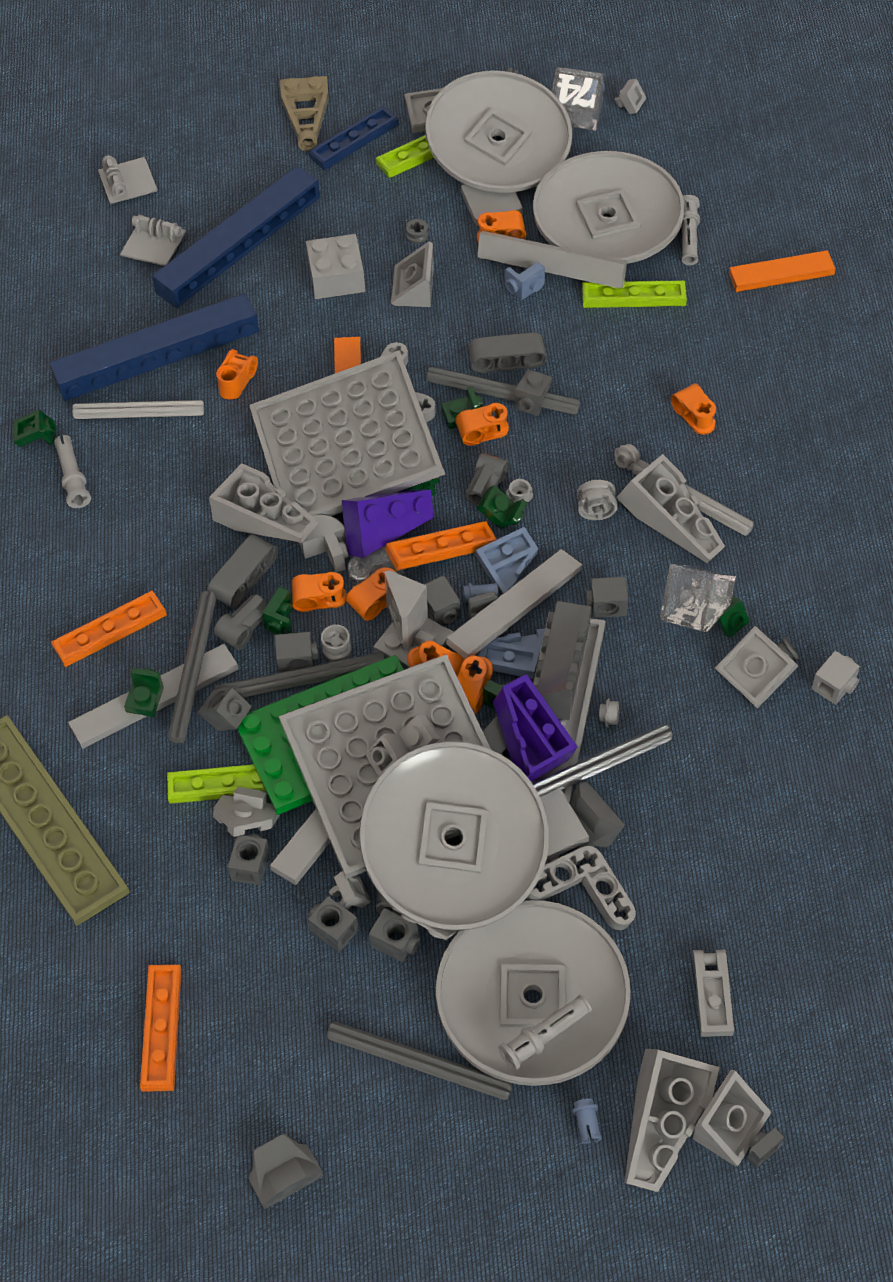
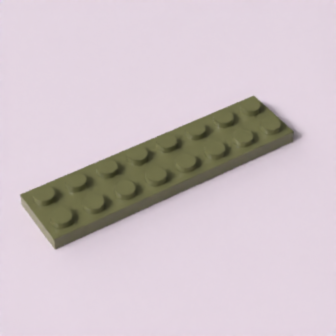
M6 715L1 718L0 814L77 927L129 894V888L9 716Z

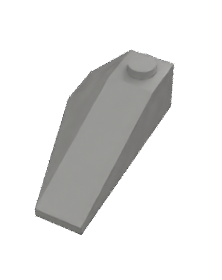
M662 454L634 477L617 496V499L637 519L708 563L725 545L710 520L701 514L697 507L699 501L696 496H691L685 487L686 479L683 474Z
M242 463L209 497L213 521L235 531L302 543L318 525L317 520L298 503H293L289 500L280 487L276 488L266 474Z
M645 1049L637 1081L624 1183L655 1192L659 1191L678 1159L681 1147L687 1137H691L695 1130L694 1125L713 1098L719 1067L658 1049Z

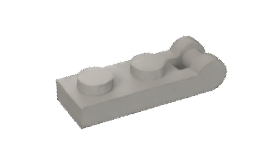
M716 949L715 953L693 950L700 1037L733 1036L734 1023L726 950ZM705 966H716L717 970L705 971Z

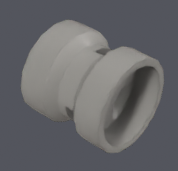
M341 625L326 627L321 634L325 659L328 662L349 659L351 656V644L348 630Z

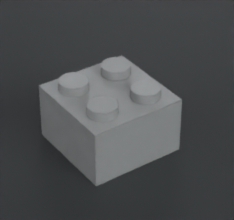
M356 234L306 241L308 264L315 299L365 292L364 270Z

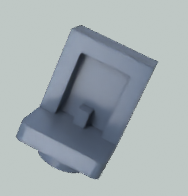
M539 262L521 274H518L510 267L505 269L506 289L521 300L539 291L545 285V267Z

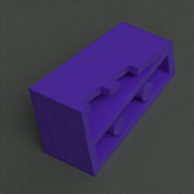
M409 489L395 493L342 500L348 556L364 558L387 543L394 541L434 518L431 490Z
M527 674L501 688L493 704L511 761L522 770L531 782L566 763L578 746Z

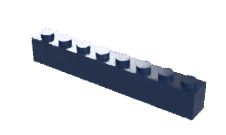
M299 166L285 173L274 184L268 186L262 193L251 199L245 206L231 214L220 225L214 227L208 234L197 240L191 247L177 255L175 259L152 275L156 294L175 308H178L320 198L318 179Z
M244 293L51 361L49 364L61 396L66 401L259 332L257 314Z

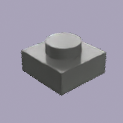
M773 1128L768 1134L764 1131L760 1132L749 1143L751 1149L747 1160L757 1169L781 1148L784 1136L776 1128Z

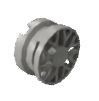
M591 480L583 483L577 489L578 511L585 519L603 520L614 515L617 511L615 487L612 483L605 480Z

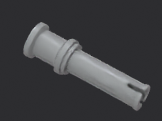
M684 195V216L681 225L682 262L685 265H694L698 262L697 226L700 224V216L697 209L700 206V201L694 195Z
M62 435L64 444H62L60 436H58L54 440V445L64 474L61 483L62 487L67 490L66 502L72 508L85 507L90 503L91 495L85 488L86 477L79 471L72 440L69 436Z
M579 994L574 1000L554 1012L535 1027L523 1028L521 1035L508 1044L502 1043L498 1046L504 1061L512 1070H518L520 1063L533 1054L539 1055L542 1053L544 1044L565 1031L586 1014L591 1013L592 1008L583 995ZM569 1014L568 1017H566L564 1020H562V1021L559 1022L557 1025H555L554 1027L551 1028L552 1025H554V1024L557 1023L559 1020H561L562 1018H564L565 1016H567V1015Z

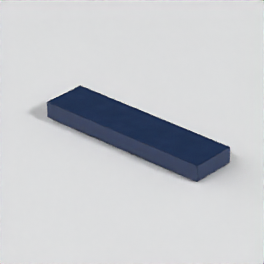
M382 106L309 150V158L325 170L399 125V119L386 107Z

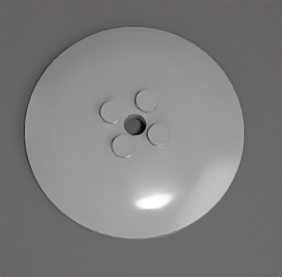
M506 71L475 72L452 81L433 99L427 113L425 125L428 147L437 163L458 181L473 188L489 192H518L538 186L543 177L552 168L567 159L572 142L571 121L560 100L539 82L526 76ZM501 136L504 140L495 141L492 137Z
M597 151L574 156L552 168L543 177L536 189L533 200V214L538 230L550 245L627 261L628 264L653 256L664 249L675 238L683 222L684 199L677 182L665 169L656 163L630 153ZM609 214L613 217H604L603 215Z
M440 742L417 748L405 754L389 766L372 787L363 809L360 822V848L366 871L372 883L387 903L399 913L419 924L441 930H470L502 919L514 911L532 892L543 872L549 848L548 820L536 788L522 770L509 759L489 748L476 744ZM451 829L457 830L462 836L461 843L457 846L447 844L444 838L445 832Z
M524 900L514 911L492 924L470 930H460L447 947L437 974L436 1001L442 1026L453 1046L468 1062L482 1072L499 1080L518 1085L539 1086L560 1083L579 1076L594 1067L611 1051L624 1029L630 1006L631 990L627 966L620 950L609 934L585 914L571 907L549 901ZM529 990H536L542 995V998L537 1003H530L525 1000L524 994ZM579 994L583 995L592 1008L591 1013L586 1014L565 1031L544 1044L542 1053L539 1055L533 1054L520 1063L518 1070L514 1071L507 1065L499 1052L498 1046L500 1044H508L521 1035L523 1028L535 1027L554 1012L574 1000ZM568 1014L567 1016H565L564 1018H562L561 1020H559V1021H558L557 1023H555L554 1025H552L551 1028L554 1027L555 1025H557V1024H558L559 1022H561L562 1020H564L566 1017H568L569 1014Z

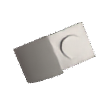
M313 515L312 517L317 520L318 525L302 543L298 542L305 559L326 552L336 573L346 570L344 558L348 557V552L345 546L344 526L331 516Z

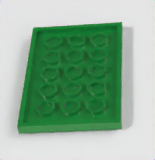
M396 655L249 712L243 718L237 731L277 815L313 801L283 731L279 716L403 671L404 669Z

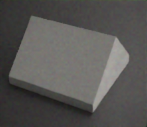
M430 241L395 265L391 304L394 306L431 307L434 258L433 243Z
M389 570L384 572L387 607L402 648L406 650L410 648L415 636L428 619L427 586Z
M730 1070L696 1123L693 1140L732 1165L739 1166L750 1148L749 1143L758 1135L770 1116L771 1111L735 1070Z

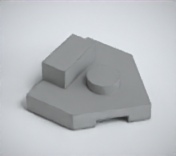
M237 787L233 796H221L214 807L213 818L220 824L224 823L228 827L227 831L236 837L244 835L245 830L258 827L259 831L271 829L280 814H276L272 804L266 803L267 792Z

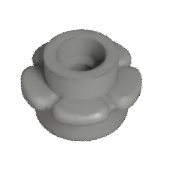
M626 444L615 449L616 464L620 468L633 470L634 464L640 460V454L636 447Z
M516 479L510 483L506 496L513 502L521 499L529 502L533 498V489L528 481Z
M610 698L606 700V704H600L599 719L605 722L607 728H609V725H618L619 701H610Z

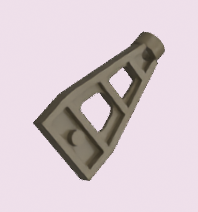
M327 76L280 80L282 105L298 139V146L305 152L318 145L317 139L329 101ZM316 100L313 108L297 109L294 103ZM314 118L313 124H299L298 119Z

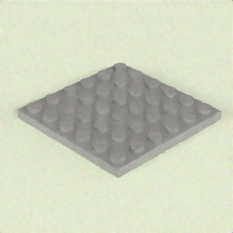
M400 350L249 405L273 485L276 488L280 487L289 500L293 503H298L311 516H333L343 512L342 500L395 493L445 475Z
M447 654L279 716L283 731L345 879L366 872L360 848V822L367 797L379 776L365 755V752L383 734H399L416 715L425 714L440 738L436 743L466 742L491 749ZM451 829L445 832L444 838L448 840L461 834L457 830Z

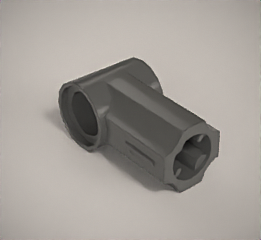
M481 453L476 464L475 475L466 491V499L472 505L479 506L489 487L494 485L497 487L498 483L502 484L509 469V461Z
M257 594L251 595L232 615L225 614L218 620L214 628L215 636L234 649L241 650L251 639L252 631L264 620L263 611L267 603Z

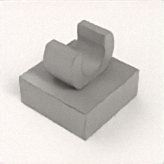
M636 78L628 80L624 88L619 91L620 97L614 99L619 108L625 107L629 114H634L638 112L646 100V96Z
M342 871L334 877L337 885L332 887L329 893L335 897L342 895L343 898L338 903L347 910L352 905L363 908L371 902L360 876L355 875L345 879Z

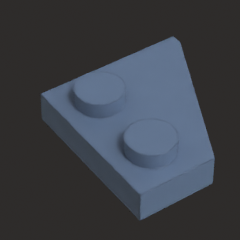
M522 527L477 549L475 556L492 583H497L498 592L501 596L515 585L537 555L538 547L526 528Z
M537 629L536 634L521 637L520 633L497 637L480 650L479 656L488 658L493 664V671L520 677L527 674L530 679H534L545 629Z

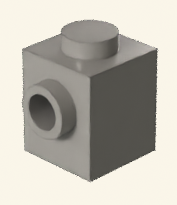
M834 651L815 674L812 690L836 705L846 692L851 694L860 681L857 678L860 666L850 657L843 656Z

